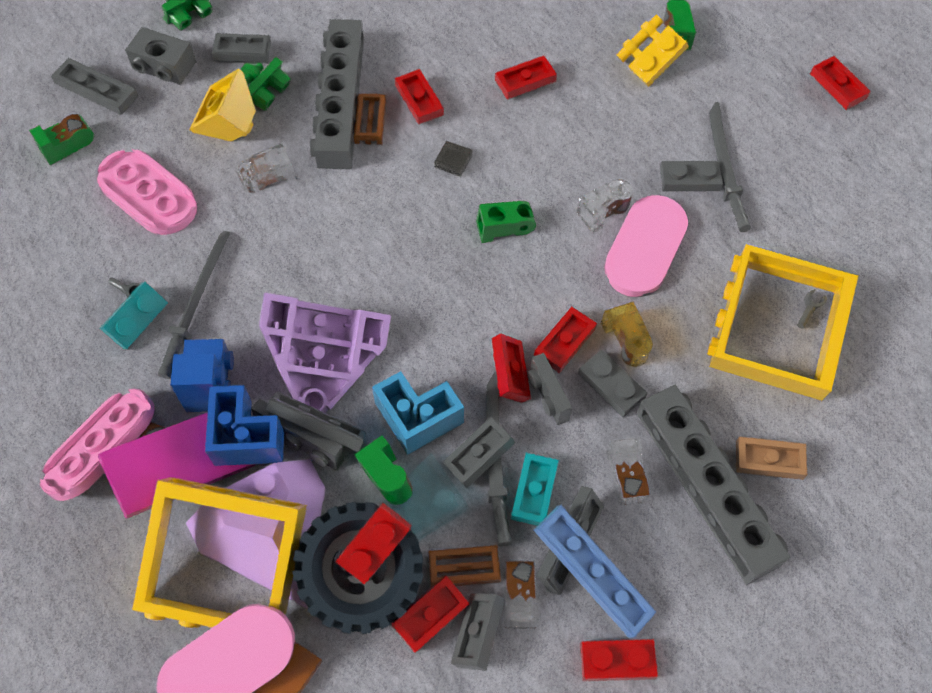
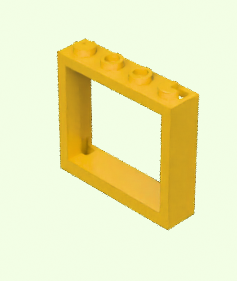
M746 244L740 256L734 255L730 271L735 274L733 282L727 281L722 299L727 300L725 309L720 308L715 321V327L720 329L717 338L712 336L709 343L707 355L712 356L709 367L822 401L832 391L858 275ZM748 268L834 293L814 380L725 353Z
M173 477L157 480L132 610L143 612L144 617L151 620H165L166 618L179 620V625L188 628H198L201 625L213 628L232 615V613L154 597L173 499L285 522L269 607L272 606L279 609L286 615L293 581V571L295 570V561L293 560L295 550L299 548L307 505Z

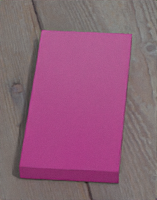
M208 412L98 453V459L125 519L152 509L157 480L173 477L210 485L254 467L256 464L214 466L205 452Z

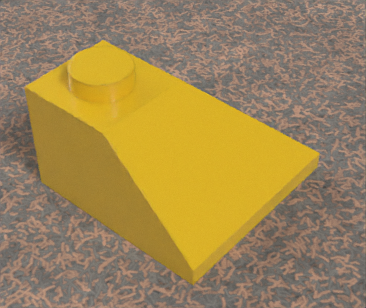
M238 68L209 86L189 129L190 131L226 141H233L249 134L253 128V122L251 121L256 110L243 71Z

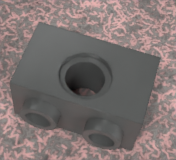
M141 27L125 49L134 70L179 85L183 83L197 62L191 42Z

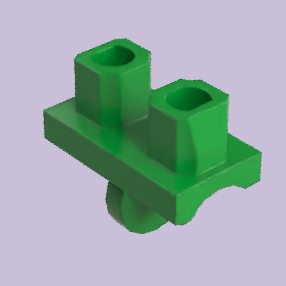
M165 0L166 3L162 5L164 21L167 25L173 23L180 31L189 27L192 23V19L188 15L189 12L195 10L200 18H205L212 13V5L209 0Z
M277 57L265 69L259 62L255 66L245 63L241 68L247 85H249L248 88L253 104L264 111L272 105L275 99V95L268 91L267 88L271 85L278 92L283 93L291 80L281 70L283 62Z

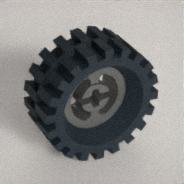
M348 502L345 505L334 506L328 509V512L320 517L318 516L311 522L312 525L306 532L304 531L299 540L301 542L298 550H295L293 578L297 582L299 590L297 594L300 600L305 602L308 607L307 611L313 617H318L323 621L322 624L330 629L332 627L340 629L341 633L361 632V634L371 633L372 630L378 628L382 630L390 626L392 621L397 618L400 619L407 612L406 609L414 602L418 595L419 585L422 583L423 555L420 551L419 541L411 529L385 559L386 572L381 582L375 583L371 576L364 585V592L352 593L342 588L336 581L333 573V561L337 552L344 550L379 508V505H376V503ZM353 575L347 578L350 582L363 584Z

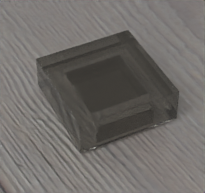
M446 140L434 161V167L461 177L472 157V150Z

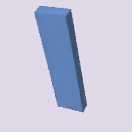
M562 505L557 506L534 529V532L627 637L635 638L656 611Z

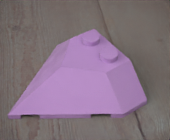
M264 293L259 327L291 398L326 413L329 409L333 408L363 374L364 369L375 356H378L386 348L391 315L365 310H349L299 301L298 298Z
M310 459L273 463L226 487L227 489L307 505L302 534L310 528L313 520L321 516L326 490ZM202 505L186 522L199 552L207 558L229 567L232 571L272 591L285 522ZM293 578L289 599L308 609L305 602L301 601L297 594L299 590L297 582Z

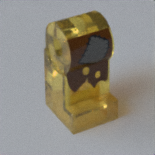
M634 302L605 310L601 320L602 328L605 334L614 332L622 348V360L627 365L633 367L645 364L652 350L653 343Z

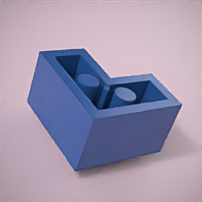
M224 339L184 340L183 354L173 355L170 385L186 412H208L209 387L231 386V381L228 380V371L234 368L233 351L228 350Z
M244 385L209 387L205 452L214 466L283 462L284 429L278 416H251L252 401Z

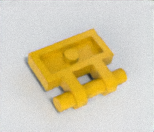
M657 14L649 22L645 21L640 26L641 30L631 40L627 39L622 44L623 48L616 54L623 63L630 55L634 58L628 67L648 87L689 47L688 43L671 27L667 26L661 33L656 30L663 23V20ZM649 37L652 42L643 51H640L638 47Z

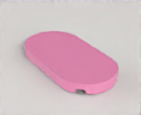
M132 149L133 152L120 150L110 154L100 163L97 182L102 192L146 230L161 235L173 234L186 228L194 219L197 212V203L191 189L145 152Z
M652 195L641 198L633 204L607 255L604 267L609 283L616 291L626 296L640 297L643 294L655 292L662 285L688 227L686 212L679 203L665 196Z
M129 389L130 393L125 395L118 393L108 398L47 460L42 471L45 473L44 480L40 478L42 490L58 501L75 498L88 490L104 474L98 459V453L137 439L150 424L155 406L144 391Z
M250 604L242 607L173 654L163 664L157 679V693H252L277 676L290 662L295 644V632L290 620L283 612L272 606Z

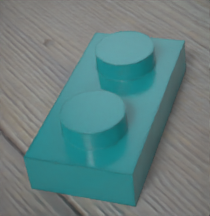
M145 281L141 282L99 329L122 349H128L168 302Z
M526 452L511 520L538 526L547 517L559 460Z

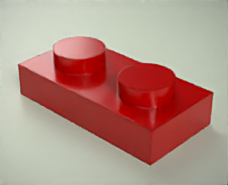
M545 55L495 73V81L507 100L554 83L557 78V73Z
M835 56L814 65L810 72L846 110L866 100L871 93Z
M420 69L395 78V86L418 125L444 115V107Z
M571 306L535 349L534 356L544 353L552 369L560 374L596 330L597 323Z
M502 333L496 335L491 339L499 395L523 403L531 399L522 341Z
M383 502L339 555L336 563L365 585L408 533L412 525Z
M444 575L406 609L407 612L400 619L397 618L390 624L409 648L416 653L470 603L452 581Z
M654 639L582 641L580 643L583 681L650 680L658 677Z

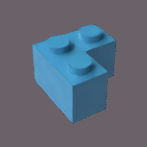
M401 371L372 386L374 402L407 455L464 423V406L447 381L419 397Z

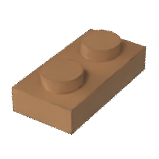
M738 437L736 440V472L804 480L807 476L806 444Z

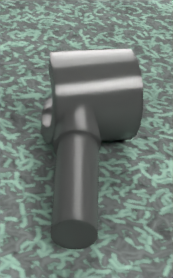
M113 277L108 280L110 285L126 294L127 298L140 285L139 283L125 285Z
M815 289L805 295L804 302L806 308L797 324L799 328L804 329L815 309L826 303V295L822 296L819 304L812 301V294L815 292Z

